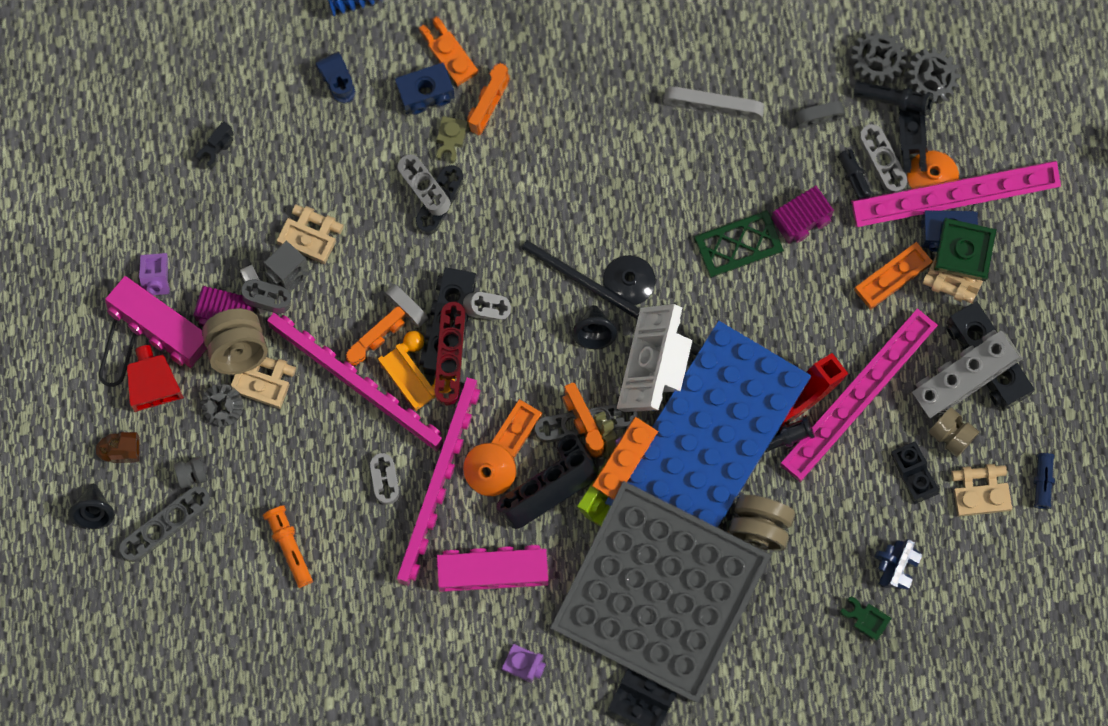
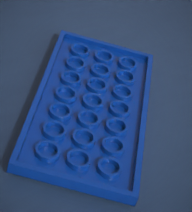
M718 321L684 375L681 391H674L652 428L656 429L658 433L627 482L718 528L804 390L811 375L721 321ZM608 497L605 503L611 507L614 500Z

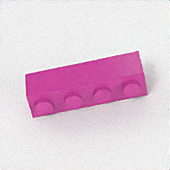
M124 276L105 298L107 312L110 316L118 321L120 319L124 320L129 324V329L139 336L141 334L149 338L150 344L160 351L162 349L166 350L171 354V359L181 366L185 364L192 368L207 348L200 328L127 276Z
M539 545L525 546L524 550L515 551L513 547L497 548V552H486L484 548L471 549L470 553L459 554L458 550L443 551V555H437L440 592L548 586L546 549H541Z

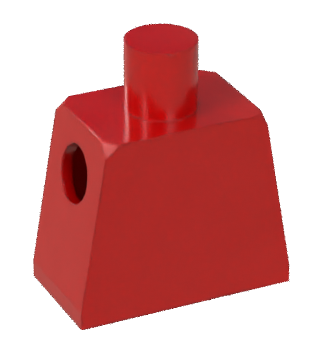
M150 345L136 348L138 361L127 365L130 405L134 412L183 399L181 389L164 355L154 357Z

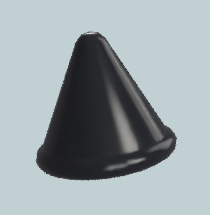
M593 305L574 326L572 337L578 345L586 349H603L615 341L617 329L599 307Z
M92 483L86 488L76 503L70 507L68 517L74 525L83 529L94 530L111 524L114 520L115 512L99 487Z

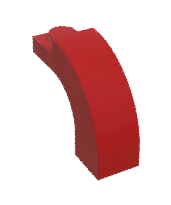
M833 353L814 363L806 372L811 375V378L783 424H789L817 404L849 374Z

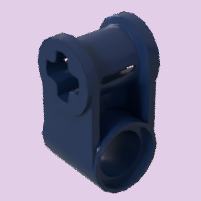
M339 51L315 62L319 73L323 76V81L327 84L334 99L339 103H349L352 101L356 93L355 87Z

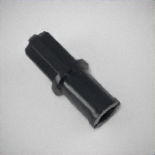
M848 149L849 154H847L846 150L841 152L837 157L846 173L845 180L850 182L857 199L870 197L871 190L863 175L865 171L863 168H860L854 151Z

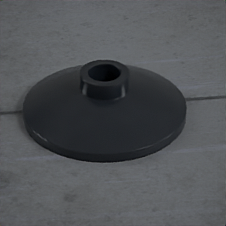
M626 255L614 259L607 266L603 275L604 287L633 305L646 301L655 288L656 279L652 267L644 259L637 256ZM631 274L635 279L629 282L625 280V276Z

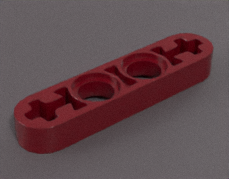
M458 302L445 304L441 311L434 390L437 401L445 406L452 405L458 400L466 317L465 309ZM452 309H455L457 314L461 315L455 318V328L450 327V316L446 315L450 314ZM449 334H454L459 338L458 344L454 347H448L443 342L444 338ZM446 360H453L457 364L456 370L452 373H446L441 368L442 363ZM445 379L450 380V390L454 392V394L449 395V398H444L443 394L439 393L445 389Z

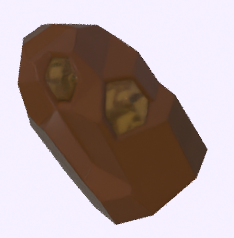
M137 432L109 434L102 438L96 446V455L102 460L112 463L139 462L140 436Z

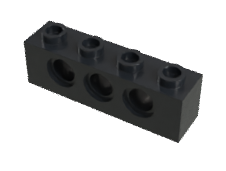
M445 267L443 275H438L436 290L440 292L438 300L433 299L430 315L434 316L433 324H428L425 334V340L429 341L427 350H422L420 365L423 366L424 374L436 376L438 352L435 348L439 343L441 311L444 305L449 303L446 297L450 294H457L460 297L457 302L463 306L466 295L474 293L477 281L476 273ZM452 309L450 314H446L454 322L456 316H461L457 314L455 309ZM465 312V317H466V318H465L464 337H465L466 328H467V323H468V318H469V315H468L466 312ZM449 334L444 338L443 342L449 347H454L458 344L459 338L454 334ZM446 360L442 363L441 368L446 373H452L456 370L457 364L453 360Z
M978 301L951 315L946 327L950 337L953 340L957 339L962 346L961 352L972 345L976 348L983 343L982 338L985 335L996 330ZM967 332H977L980 339L972 340ZM1018 363L1000 374L1008 379L1007 385L1000 384L996 378L986 384L991 391L989 395L996 407L1000 406L1003 411L1028 398L1035 390Z

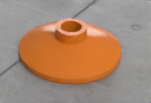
M928 151L926 153L927 171L921 172L919 168L920 154H918L911 161V173H907L908 183L911 188L959 179V171L955 162L948 155L939 151ZM936 169L939 175L933 176L930 170Z
M483 443L477 445L467 454L464 461L465 479L469 486L481 495H500L507 491L515 480V461L509 451L498 444ZM484 467H488L491 470L490 476L484 474Z

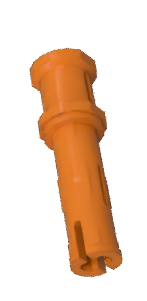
M279 506L267 511L262 516L264 520L268 521L273 532L272 539L275 542H279L297 586L301 588L312 583L313 580L293 536L295 535V528L290 526L285 515L286 508L285 506Z

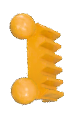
M410 331L404 336L403 343L396 345V349L386 356L379 357L378 361L399 391L404 395L405 399L410 403L413 410L417 411L435 398V380L431 386L407 354L408 351L417 352L424 346L423 335L418 331ZM445 379V389L440 391L441 393L451 392L450 380Z

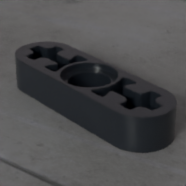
M455 165L444 167L436 180L439 186H443L441 187L450 199V207L464 181L462 170ZM452 173H456L458 181L453 180L451 182L449 190L453 192L450 193L445 189L448 182L446 175L451 176ZM423 204L416 217L418 231L424 235L434 234L439 229L447 212L440 216L433 215L432 223L434 225H428L426 228L423 227L422 219L427 220L431 213Z

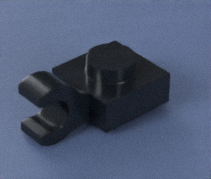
M222 121L207 139L208 143L196 154L199 162L204 156L211 157L207 162L209 169H212L217 163L216 153L219 154L222 149H228L234 140V133L229 124Z

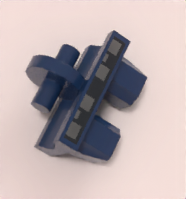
M906 539V541L896 540L894 546L887 545L885 552L876 551L874 557L881 561L878 570L883 572L878 585L885 588L909 589L913 579L912 576L903 572L907 564L911 567H917L923 556L922 553L914 548L915 542Z

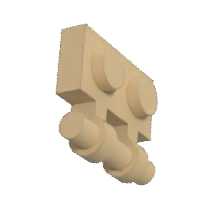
M296 204L292 214L300 218L298 222L287 219L277 239V244L282 245L287 240L302 255L325 264L336 243V239L328 234L330 231L341 234L344 225L336 222L335 218L329 215L325 217L315 213L314 209L308 206L304 208ZM312 222L321 226V228L317 231L308 227L307 224Z
M935 257L928 274L924 278L923 284L931 287L934 292L939 293L941 291L954 296V300L959 302L964 300L972 304L983 281L934 270Z
M266 357L256 368L241 374H235L231 386L243 397L281 409L290 386L289 382L281 380L283 374L293 377L296 367L288 365L285 360L278 359L277 361ZM261 366L274 370L272 376L258 371Z
M987 464L984 468L974 469L968 466L962 467L961 470L951 471L952 481L963 480L964 488L954 489L958 517L1012 510L1008 483L997 484V477L1007 475L1005 465L995 466V464ZM987 478L988 485L973 486V479Z

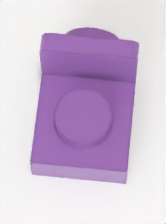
M167 253L140 256L139 279L141 287L152 295L170 293Z
M513 644L502 670L532 683L535 677L540 679L546 664L542 662V654H535Z

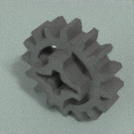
M875 29L873 36L869 32H865L864 40L858 37L856 41L857 46L852 48L851 53L853 55L851 56L850 63L856 64L853 71L861 72V80L868 77L869 84H872L874 80H878L879 85L882 86L884 79L892 83L894 76L899 78L902 73L901 69H904L907 62L904 60L907 57V52L902 51L905 44H897L898 36L888 37L889 31L887 30L883 35H880L878 29ZM866 48L868 54L862 58V52ZM895 57V64L891 67L890 60Z
M932 47L929 50L924 48L919 51V54H914L911 57L912 61L906 64V67L910 70L904 74V77L910 78V82L906 84V87H913V92L923 94L931 92L934 96L933 103L936 101L942 103L946 98L948 99L953 96V91L959 88V84L955 82L961 78L960 74L955 73L959 65L951 64L954 57L946 58L945 50L937 53L936 47Z

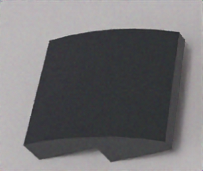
M628 668L606 711V715L628 726H662L677 693Z

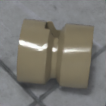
M950 407L928 433L939 443L945 442V448L957 458L980 431L969 422L963 423V417Z

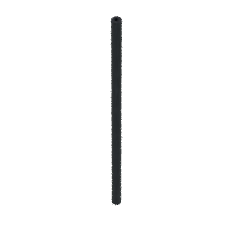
M525 241L522 246L523 250L638 320L640 312L638 307L532 242ZM692 341L690 352L697 356L702 347Z

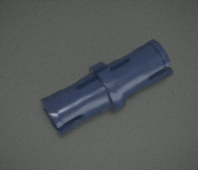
M1038 453L1037 476L1034 477L1033 482L1036 485L1034 507L1038 509H1051L1052 486L1055 485V478H1053L1055 455L1051 453Z

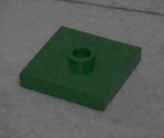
M944 218L934 270L986 281L997 229Z

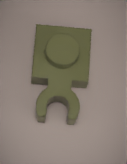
M442 116L437 143H441L443 146L437 150L438 161H441L443 153L448 152L451 154V163H455L457 158L455 146L463 147L468 121Z
M603 411L594 415V421L602 436V440H604V453L602 454L608 460L616 447L615 440L618 437L613 431V421L611 419L607 421L606 413Z

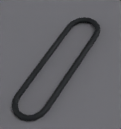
M116 319L113 320L99 370L100 381L108 387L117 386L123 381L136 338V334L133 332L120 379L114 383L106 382L103 378V370L116 327Z

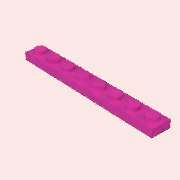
M1049 161L852 200L851 203L855 226L861 227L921 215L925 210L942 211L1061 187L1057 161Z
M917 308L812 427L815 438L810 439L808 437L801 440L781 462L780 466L801 483L938 325Z
M273 313L269 317L267 322L271 329L436 452L442 446L443 440L440 437L442 433L433 425L429 424L426 426L420 422V416L410 408L404 410L398 405L399 401L388 392L385 395L377 390L378 385L368 377L361 378L356 374L357 369L347 361L342 364L335 358L337 355L327 346L321 348L314 343L316 339L307 331L303 330L300 332L295 329L294 322L287 316L282 315L279 317Z
M466 378L397 576V581L400 584L409 586L410 581H415L420 569V565L416 564L420 554L425 555L429 540L425 539L428 529L433 530L438 515L434 514L437 504L442 505L446 494V489L443 488L446 479L450 480L453 475L455 464L451 462L454 454H460L464 439L460 438L463 429L468 430L472 419V414H469L471 405H476L479 400L481 390L477 389L478 384L475 379Z

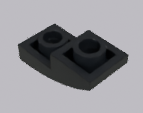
M916 441L891 451L894 463L914 505L939 494V488L927 468V461Z

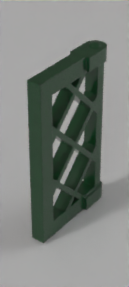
M768 210L694 236V242L697 244L710 278L784 252ZM762 220L765 228L762 233L748 225ZM740 227L744 229L739 241L724 235V233ZM746 230L761 236L756 248L741 243ZM717 236L719 240L715 249L712 250L706 247L704 240ZM763 237L771 240L772 248L764 251L758 250ZM722 239L736 244L731 257L717 252ZM739 246L754 252L753 255L739 260L733 259ZM714 255L728 260L729 263L715 268L712 260Z

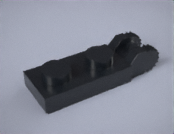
M898 106L904 172L911 173L912 166L909 154L920 153L919 168L921 172L927 171L926 153H928L925 115L922 112L910 109L902 111Z

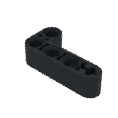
M568 434L558 442L557 450L562 459L500 498L496 506L497 510L511 528L519 529L597 478L598 468L583 443L575 434Z

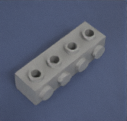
M996 330L991 331L982 338V344L976 348L973 345L960 353L962 358L954 363L951 361L945 363L938 369L939 374L933 378L925 377L916 384L917 389L912 393L930 419L938 418L950 407H954L1023 359L1005 332L1001 330L999 332H996Z

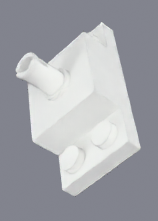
M670 304L640 308L617 409L623 412L659 410L663 392L681 391L684 375L689 369L687 361L692 344L691 339L677 334L682 307Z

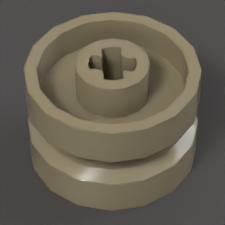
M241 308L229 309L217 313L204 324L202 336L207 348L210 364L215 371L228 375L241 374L256 368L266 359L268 348L257 314Z
M755 495L738 496L734 510L740 517L731 520L728 533L758 548L772 551L785 550L789 535L784 529L790 528L793 525L795 511L789 506L769 498Z

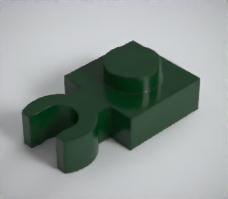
M849 597L847 601L854 606V611L848 612L842 608L839 613L846 619L854 618L857 620L853 628L877 642L892 618L870 603L863 609L856 598Z

